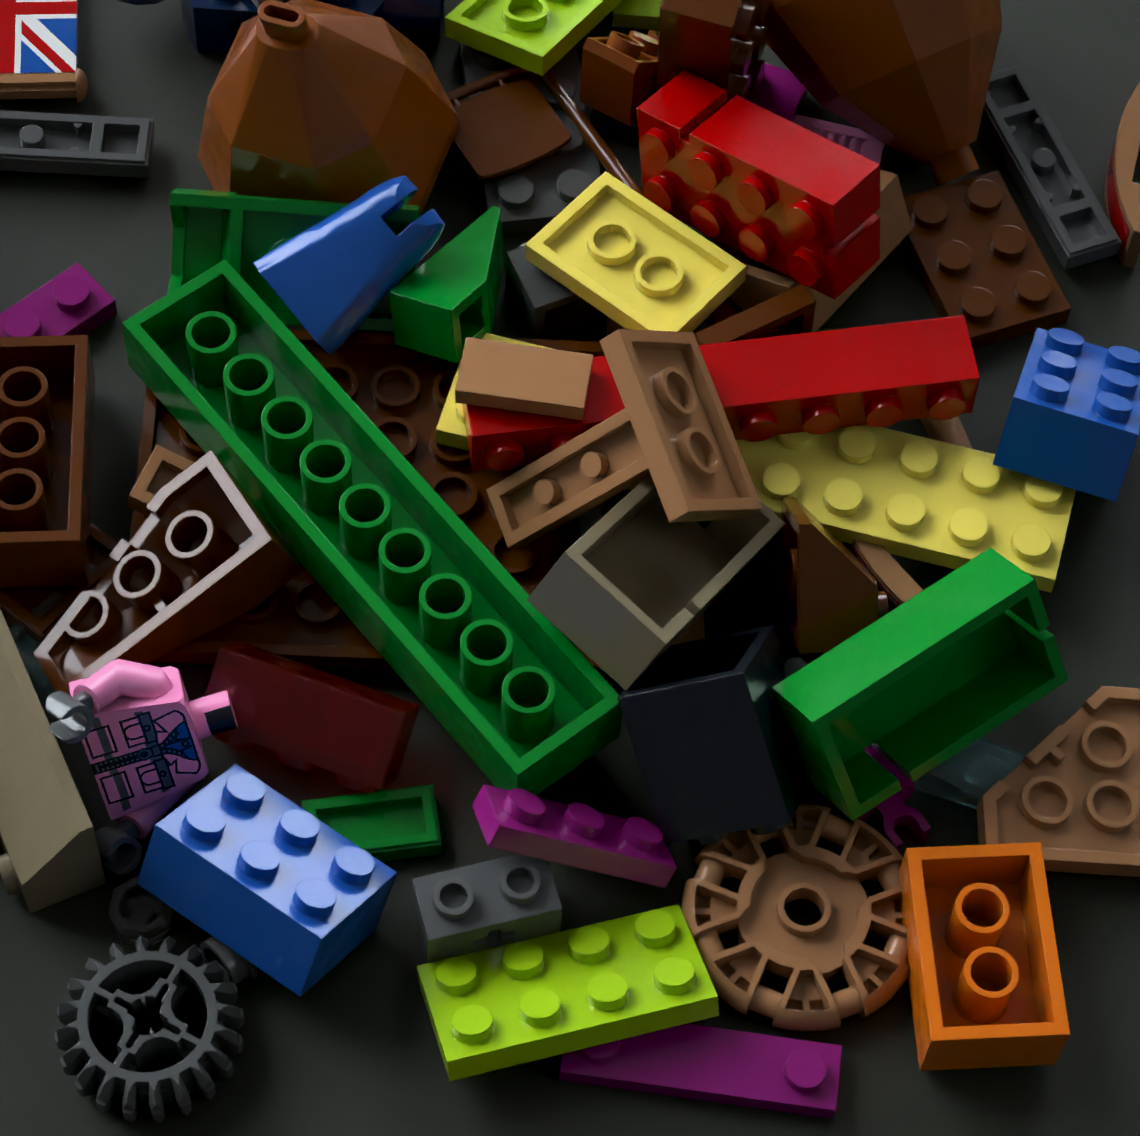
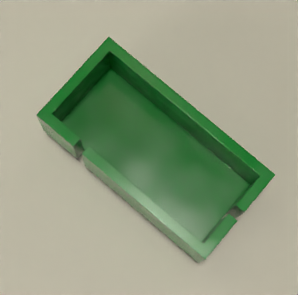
M989 548L773 686V691L812 785L848 818L854 821L902 790L899 780L864 750L870 745L914 782L1067 682L1069 678L1055 637L1045 629L1050 626V622L1035 579L995 550Z

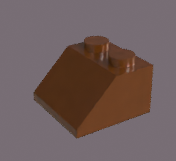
M781 497V520L786 523L781 528V622L799 654L826 653L889 613L887 594L885 591H878L875 576H870L859 559L795 497Z

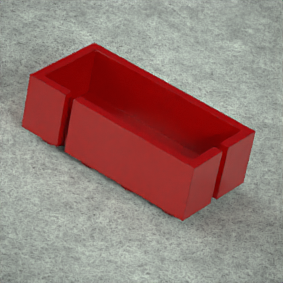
M686 70L680 72L637 107L643 197L676 219L698 229L706 236L713 237L737 249L751 259L762 262L795 279L801 285L811 287L834 300L880 260V217L874 214L880 208V164L738 95L733 97L696 128V125L727 101V90Z

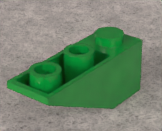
M492 206L389 292V310L393 320L396 345L457 363L462 359L466 337L482 339L486 333H491L505 262L500 207Z

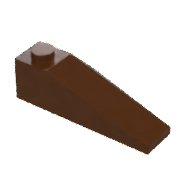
M212 450L159 489L146 506L151 514L129 542L121 539L109 554L114 560L112 565L92 590L79 593L33 653L56 692L63 691L70 695L69 682L86 679L116 659L148 664L251 611L303 571L274 526Z

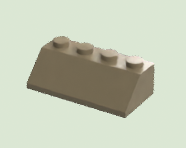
M0 609V842L5 854L0 855V877L8 896L21 891L28 911L31 914L104 885L106 881L92 822L54 734L49 731L50 724Z

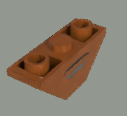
M649 30L648 34L645 35L637 31H630L629 36L611 31L609 37H587L582 52L579 101L629 127L638 126L637 107L657 92L659 32Z

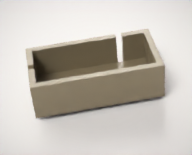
M648 475L562 554L528 597L527 601L592 659L602 671L607 673L627 691L750 566L786 523L761 501L763 509L743 520L711 521L705 529L696 521L669 522L652 476Z

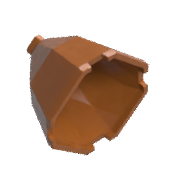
M276 0L264 1L258 7V15L241 24L207 98L198 158L213 190L237 192V195L352 203L377 185L389 179L406 175L418 188V191L405 205H419L420 217L460 125L458 115L425 52L381 17L315 0H290L286 3Z
M771 0L764 23L765 26H768L766 44L822 107L918 164L922 165L928 162L937 186L979 169L970 143L977 139L1001 34L1002 16L1000 0Z

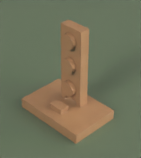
M618 329L601 339V347L625 409L486 489L508 548L525 547L640 482L648 475L652 476L669 522L743 520L763 509L694 332Z

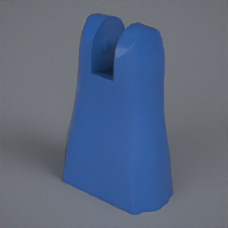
M406 175L389 179L377 185L328 218L292 237L253 262L259 273L330 356L363 324L389 291L414 265L424 258L438 241L445 227V223L435 209L429 210L417 220L412 221L397 236L384 222L392 214L398 212L418 191V188Z

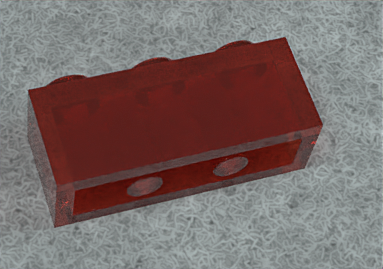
M239 640L219 648L205 696L227 690L235 712L238 728L214 735L217 740L239 748H251L252 744L255 743L276 751L274 759L281 764L306 771L312 770L313 765L337 773L335 781L340 785L364 793L373 792L374 787L382 789L397 779L420 705Z

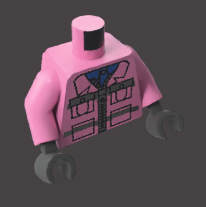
M116 659L86 679L69 682L70 695L63 691L51 693L46 700V711L60 719L50 725L49 731L70 744L82 740L111 820L119 818L121 825L118 829L107 826L95 832L98 850L101 855L109 856L104 862L105 868L116 874L125 875L137 867L142 857V848L136 838L145 839L155 827V824L198 781L204 779L209 773L202 739L236 729L238 724L227 690L189 701L179 669L172 666L160 668Z

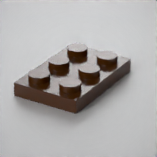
M999 171L904 196L912 230L901 242L939 318L964 315L973 349L1036 331L1037 328L1044 329L1067 322L1071 307Z

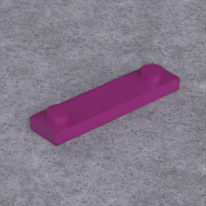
M683 1024L564 1053L561 1058L559 1080L833 1119L837 1105L842 1045Z

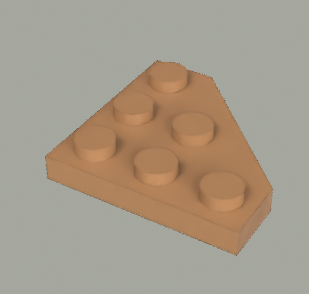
M1101 686L1063 725L1060 724L1030 751L1012 772L1003 780L1000 779L983 794L976 806L979 845L1041 842L1045 871L1140 877V688Z

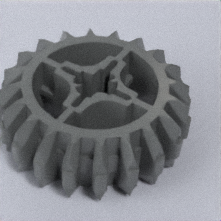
M140 935L135 943L136 952L124 955L123 948L113 942L109 948L111 962L107 965L88 957L85 968L90 981L70 978L67 989L69 996L74 1001L59 1003L57 1016L59 1022L65 1026L57 1029L54 1036L57 1048L66 1051L60 1059L64 1073L68 1076L78 1075L74 1084L77 1093L84 1098L97 1093L96 1104L98 1109L104 1112V1114L108 1113L122 1101L124 1119L129 1120L131 1123L139 1115L141 1106L150 1107L153 1120L161 1123L166 1114L164 1105L176 1102L178 1110L188 1116L192 1111L191 1093L196 1092L201 1097L212 1100L213 1096L216 1095V1089L211 1076L230 1079L234 1069L233 1062L228 1056L240 1054L243 1050V1038L236 1030L244 1026L245 1020L243 1009L233 1005L238 1000L237 987L232 981L221 982L224 977L223 967L217 960L202 965V951L195 944L182 955L177 956L176 941L169 935L161 943L159 951H150L147 938ZM152 987L142 994H129V992L136 989ZM185 995L191 997L202 1008L207 1017L206 1027L201 1039L191 1035L188 1025L179 1020L182 1014L181 1002ZM101 1018L110 1022L113 1032L121 1036L117 1044L119 1055L113 1064L104 1058L94 1046L95 1032ZM150 1022H162L163 1028L159 1032L154 1033L150 1027ZM146 1024L150 1029V1035H139L138 1028ZM169 1062L175 1064L163 1070L146 1072L157 1063Z

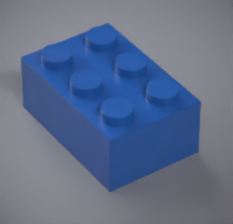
M1037 328L1013 396L993 465L1116 502L1140 431V353L1124 346H1111L1108 349L1085 342L1084 338L1078 333L1064 328H1052L1049 331Z
M235 763L155 824L137 884L301 997L376 930L397 872Z

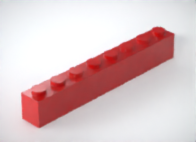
M964 315L699 345L735 439H744L749 442L764 441L775 435L798 432L820 435L829 433L836 428L870 425L872 427H887L899 421L913 419H952L960 414L972 413L980 380ZM593 357V370L583 420L462 404L472 471L481 469L508 471L520 465L531 464L625 409L606 357Z

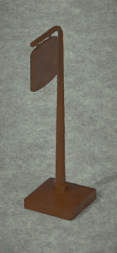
M511 65L446 93L451 104H454L453 107L460 121L453 144L478 179L485 180L513 172L553 154L570 143L572 139L571 133L531 79L505 83L506 80L521 74H533L539 76L545 82L606 171L643 196V190L549 70L541 76L524 70L519 66ZM496 84H500V86H498V87H495V88H492V89L487 90V91H485V92H482V93H480V94H478V95H475V96H473V97H471V98H469V99H467V100L462 101L461 103H459V100H461V99H463V98H466V97H468V96H470V95H473V94H475V93H478V92H480V91H482V90H485V89H487V88H489V87H492V86H494V85H496ZM799 285L740 313H736L730 303L725 300L709 315L714 325L697 332L695 337L698 345L810 333L813 327L816 301L803 285Z

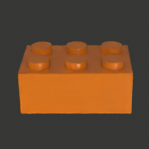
M1041 842L906 848L898 872L902 887L898 903L899 911L902 912L901 925L907 928L908 965L910 966L908 984L919 1070L1055 1065L1070 1036Z

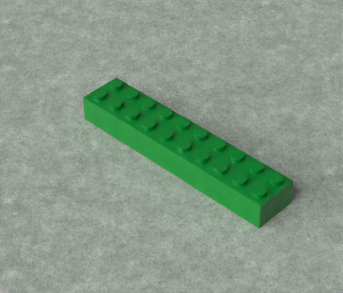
M226 259L122 322L128 365L205 453L212 450L274 526L293 555L495 787L505 790L520 788L530 791L537 796L620 736L622 711L617 699L619 694L575 645L527 601L528 593Z

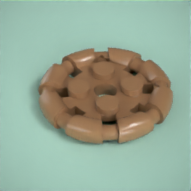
M800 803L791 822L776 832L754 835L748 829L724 834L720 840L704 845L695 858V863L698 865L697 872L694 878L685 881L681 910L718 997L745 1016L751 1010L773 1019L772 1027L803 1032L825 1031L839 1028L841 1026V1019L857 1013L862 1018H865L886 1004L909 977L907 928L901 925L902 912L899 911L898 903L902 893L898 872L903 857L889 840L871 825L859 818L853 823L832 815L831 807ZM774 839L778 845L782 846L784 853L776 854L766 859L760 844ZM823 839L844 847L841 855L839 856L829 850L817 847L820 840ZM734 877L741 880L738 894L720 887L722 879ZM868 879L870 881H879L883 892L867 898L860 882ZM805 899L811 901L819 908L822 918L813 925H798L788 918L784 907L793 900ZM736 928L738 945L725 950L719 934ZM868 931L883 938L886 942L883 951L864 944ZM765 969L789 979L783 994L760 985ZM842 971L849 987L831 993L826 982L833 980L838 972Z

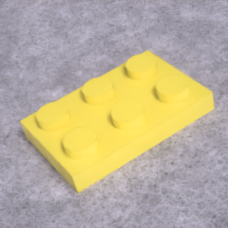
M606 171L525 244L527 261L625 329L692 332L746 281L745 264Z

